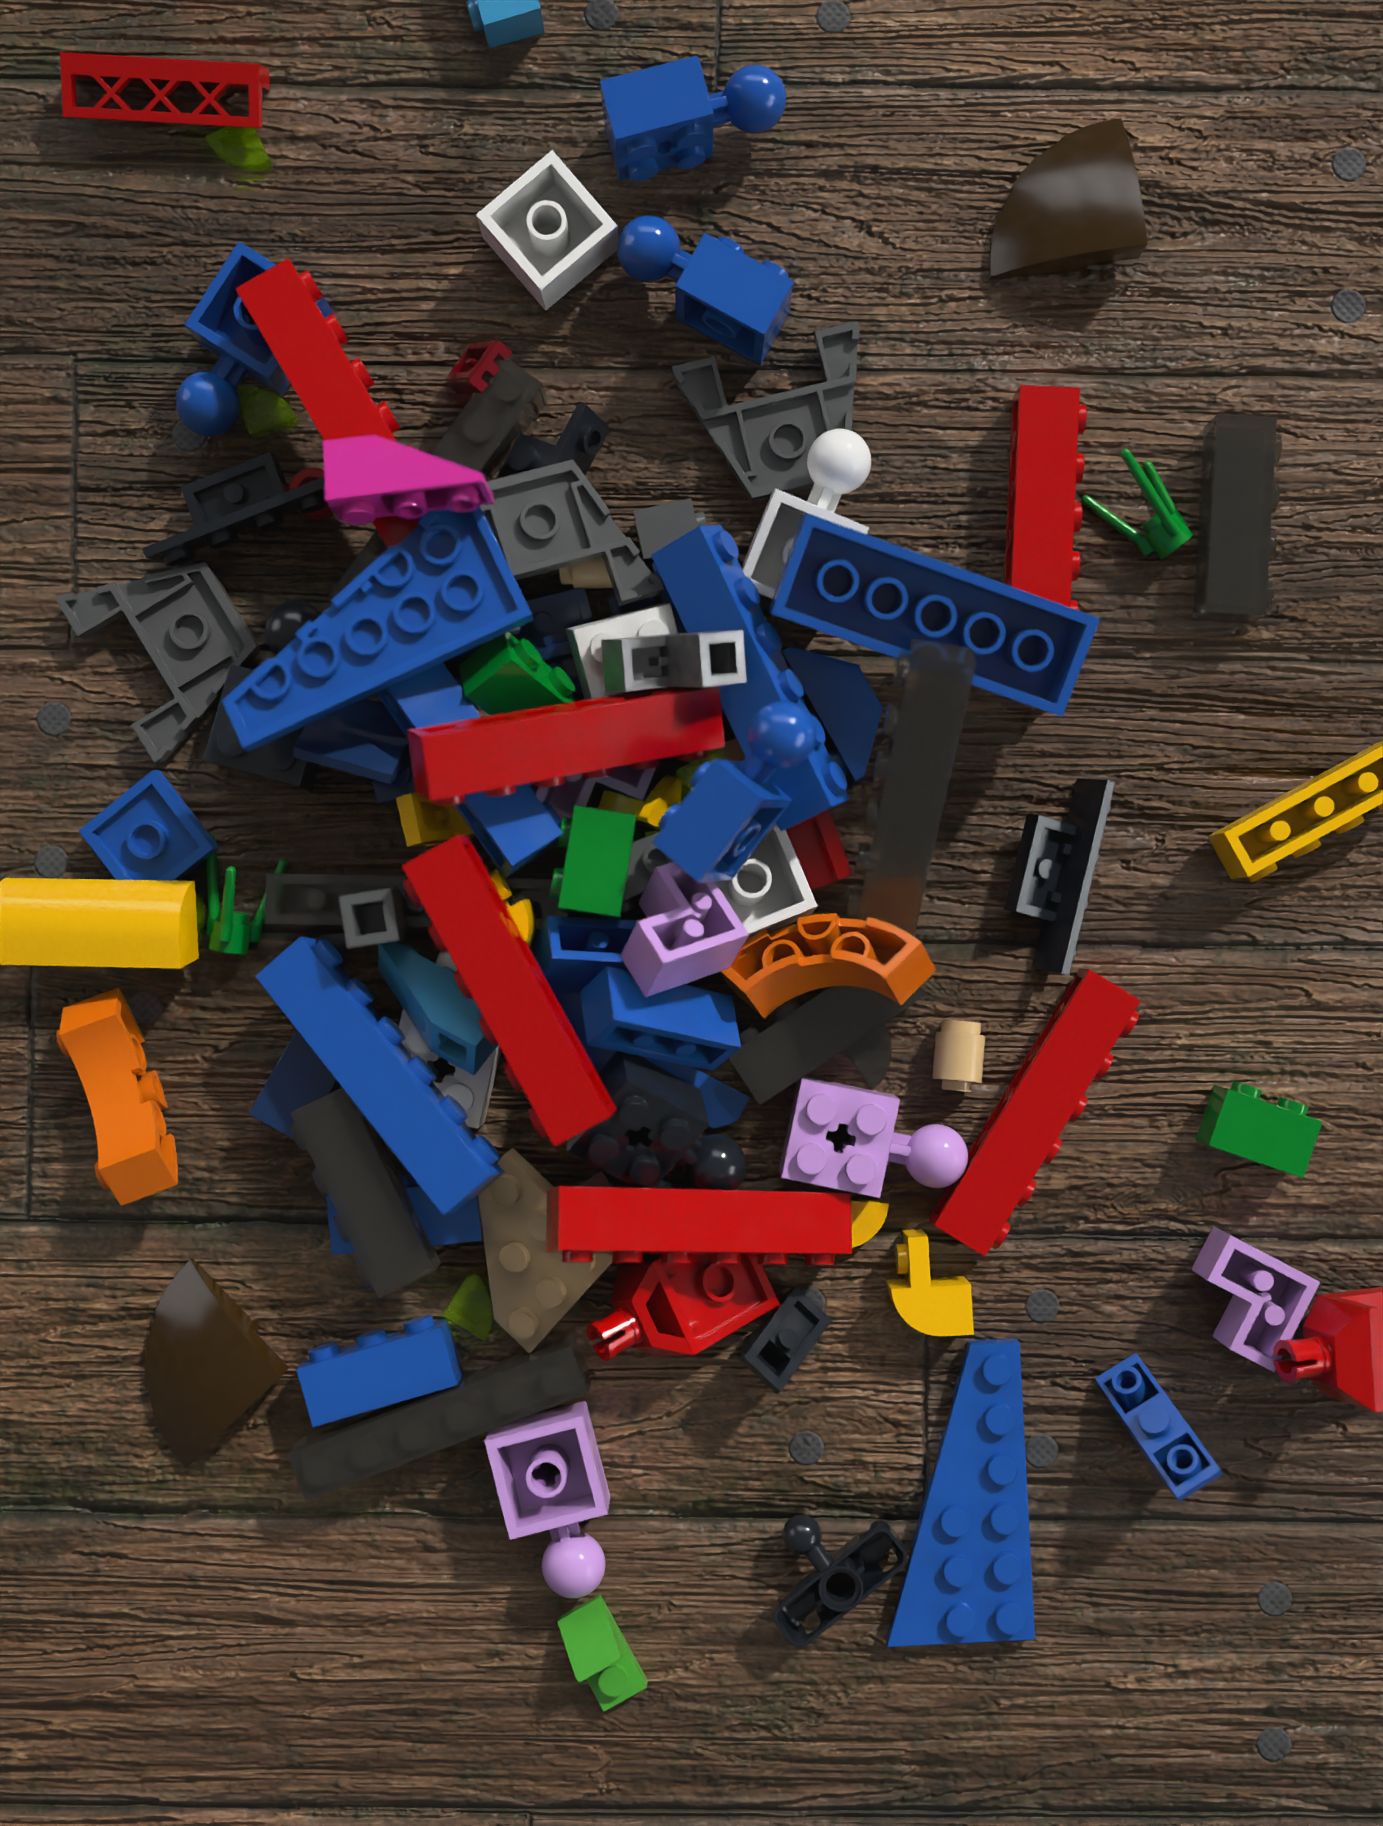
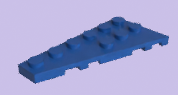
M480 505L477 509L470 512H455L450 509L428 511L417 521L419 526L397 546L391 545L331 600L333 604L313 623L309 620L295 633L297 637L275 658H268L222 700L240 743L247 752L534 620Z
M1017 1338L967 1341L952 1395L953 1403L939 1442V1453L934 1472L930 1475L912 1540L910 1559L905 1577L901 1580L898 1591V1602L892 1623L889 1624L885 1638L887 1647L1035 1640L1020 1342Z

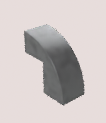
M743 630L677 633L601 640L605 691L627 692L662 687H711L746 683Z

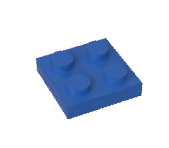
M152 770L78 830L116 880L179 881L220 848L160 770Z

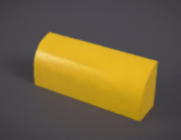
M4 878L0 881V965L180 969L199 959L195 881Z

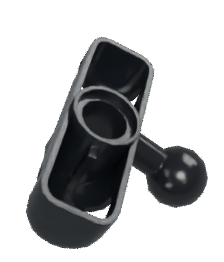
M805 1514L789 1518L782 1531L786 1547L792 1553L805 1555L815 1569L796 1583L788 1596L784 1599L778 1598L775 1601L773 1620L793 1646L804 1647L906 1565L908 1554L903 1542L888 1523L879 1520L871 1523L869 1530L861 1537L855 1536L839 1550L827 1552L820 1543L822 1535L817 1521ZM892 1548L898 1561L890 1570L883 1572L877 1559ZM835 1573H846L851 1576V1581L843 1588L836 1589L826 1584L827 1580ZM815 1610L820 1618V1624L813 1632L806 1634L800 1621Z

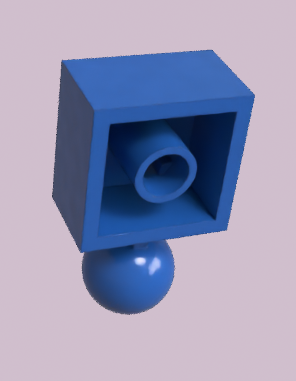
M698 55L600 80L604 126L619 181L628 178L632 181L647 180L655 176L659 170L678 166L681 169L696 167L702 164L706 158L713 156V126L731 122L736 128L746 133H762L778 123L786 107V90L780 77L770 68L757 64L740 68L730 77L724 91L709 95Z
M647 215L630 221L622 230L617 244L618 259L625 272L632 278L646 283L658 282L666 277L676 281L677 321L757 365H762L789 316L794 281L788 278V273L773 262L765 260L759 263L744 254L745 252L739 244L724 236H719L716 239L704 233L693 255L681 250L676 231L664 219Z
M238 241L185 323L186 328L202 346L220 357L211 372H197L187 377L181 383L176 394V410L183 424L192 432L207 437L222 435L229 431L237 422L241 404L236 389L246 374L280 396L284 394L290 385L289 379L257 325H254L255 321L235 289L276 264ZM325 297L316 302L324 318L334 314Z
M777 701L761 708L755 714L749 727V743L752 750L744 761L714 759L712 763H704L692 776L689 782L692 790L681 804H674L660 819L658 827L661 831L652 843L698 883L732 880L793 801L768 779L776 769H788L801 764L814 749L816 727L810 714L800 705L789 701Z

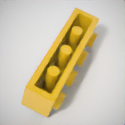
M1383 741L1370 746L1207 836L1230 878L1248 877L1251 882L1257 881L1276 871L1278 866L1275 862L1289 854H1292L1294 858L1303 856L1322 845L1319 840L1320 837L1333 830L1336 831L1337 835L1351 830L1365 821L1362 814L1377 806L1382 811Z

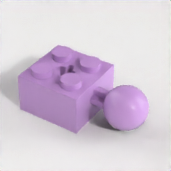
M798 1075L779 1172L781 1178L880 1198L888 1161L906 1165L910 1175L924 1186L943 1188L955 1183L963 1175L968 1163V1150L963 1138L954 1129L945 1125H927L915 1131L911 1136L894 1132L900 1099L893 1094ZM839 1124H845V1130L850 1134V1138L848 1141L842 1142L840 1147H834L831 1139L826 1137L827 1132L836 1131Z
M586 1401L491 1425L484 1442L509 1539L549 1530L552 1541L547 1546L542 1558V1573L547 1585L556 1594L566 1598H581L590 1594L598 1587L604 1576L605 1555L599 1543L592 1536L580 1531L578 1522L607 1515L610 1492ZM541 1463H552L557 1467L556 1475H549L546 1468H538H540Z

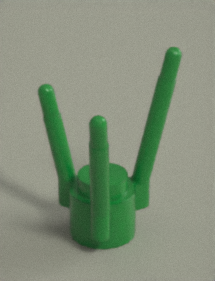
M1125 448L1121 451L1120 455L1156 512L1155 515L1141 525L1146 534L1142 536L1088 495L1082 496L1081 502L1132 541L1144 556H1147L1154 550L1162 560L1193 536V533L1186 526L1187 522L1176 509L1152 462L1145 461L1143 463L1145 474L1130 450Z
M210 834V836L216 842L215 836ZM216 851L206 859L208 896L206 934L210 935L208 949L243 955L248 954L250 942H260L262 926L288 867L286 859L279 861L252 923H248L249 914L233 911L236 869L232 866L226 869L222 910H219Z

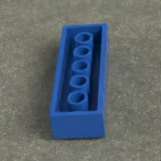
M808 513L803 514L768 611L773 615L1063 717L1100 621L1098 617Z

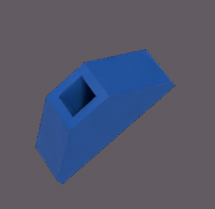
M792 646L782 650L781 653L788 668L797 674L804 690L802 698L810 715L820 722L824 730L825 740L831 748V751L828 753L832 762H836L840 766L851 785L856 783L865 775L883 710L882 705L859 665Z
M1134 1353L1095 1378L1136 1446L1161 1482L1179 1502L1223 1475L1221 1469L1137 1353Z

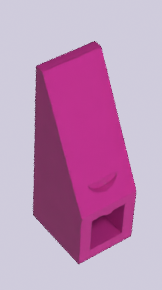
M377 435L323 441L325 501L340 522L364 525L373 522L375 518L397 515L402 518L412 519L422 517L428 511L450 509L455 512H470L477 509L479 505L494 504V496L483 474Z

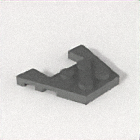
M858 321L815 331L814 341L825 382L754 400L727 405L715 356L672 366L674 381L752 503L769 499L774 489L790 494L812 488L814 482L808 471L807 457L813 442L821 434L829 430L847 429L852 431L857 348L860 331Z
M573 459L487 481L494 496V504L480 505L515 580L602 557L619 606L662 594L664 587L656 573L652 574L639 556L640 551L630 537L626 538L610 516L611 511ZM520 627L509 631L512 636L519 634Z
M206 562L146 575L144 579L118 585L111 583L98 586L96 590L79 594L72 592L55 598L75 633L82 639L88 638L126 615L175 696L173 700L131 724L153 762L161 764L169 758L221 697L230 664L245 668L261 650L212 567Z

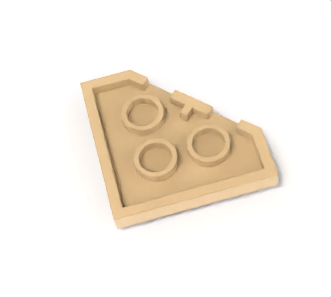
M512 1148L497 1162L504 1173L478 1194L494 1320L530 1354L610 1266L612 1254L593 1253V1262L563 1263L562 1253H546L547 1190L554 1187Z

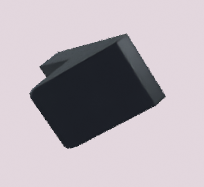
M797 1287L792 1288L784 1295L779 1302L780 1305L776 1306L762 1327L744 1338L739 1359L775 1394L783 1390L832 1321Z

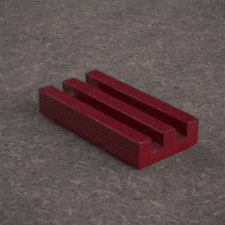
M499 340L470 344L445 378V384L457 394L483 393L488 384L481 377L495 376L500 367L493 361L507 360L512 351Z

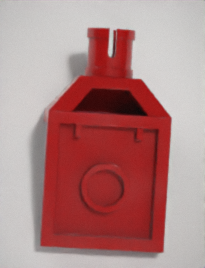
M661 1255L650 1260H643V1263H629L618 1267L611 1298L614 1313L587 1326V1336L589 1340L600 1336L602 1341L594 1344L592 1348L604 1361L611 1360L616 1354L630 1346L657 1356H694L780 1305L763 1266L758 1265L757 1255H740V1264L732 1265L710 1264V1255H692L691 1264H661Z
M1383 1287L1317 1295L1303 1324V1339L1280 1340L1274 1345V1355L1290 1354L1291 1356L1290 1359L1273 1360L1274 1367L1280 1378L1286 1382L1308 1378L1326 1396L1373 1412L1383 1411Z

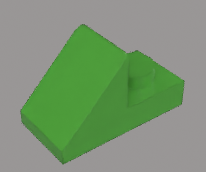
M601 1594L557 1618L575 1678L579 1683L587 1680L603 1711L612 1708L647 1688L648 1680Z

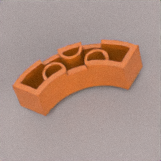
M837 913L798 917L797 924L783 927L771 933L766 928L746 939L730 968L719 973L732 991L765 1019L785 1002L806 992L831 986H854L870 989L902 1005L936 971V968L922 942L908 932L890 923L867 917V920L864 921L839 918Z
M119 987L64 1007L60 1029L56 1031V1038L62 1053L66 1057H71L90 1105L98 1145V1161L95 1163V1173L100 1185L105 1190L110 1189L121 1206L178 1185L175 1138L172 1134L166 1135V1123L161 1111L168 1108L164 1091L156 1070L146 1073L147 1061L140 1044L145 1042V1039Z

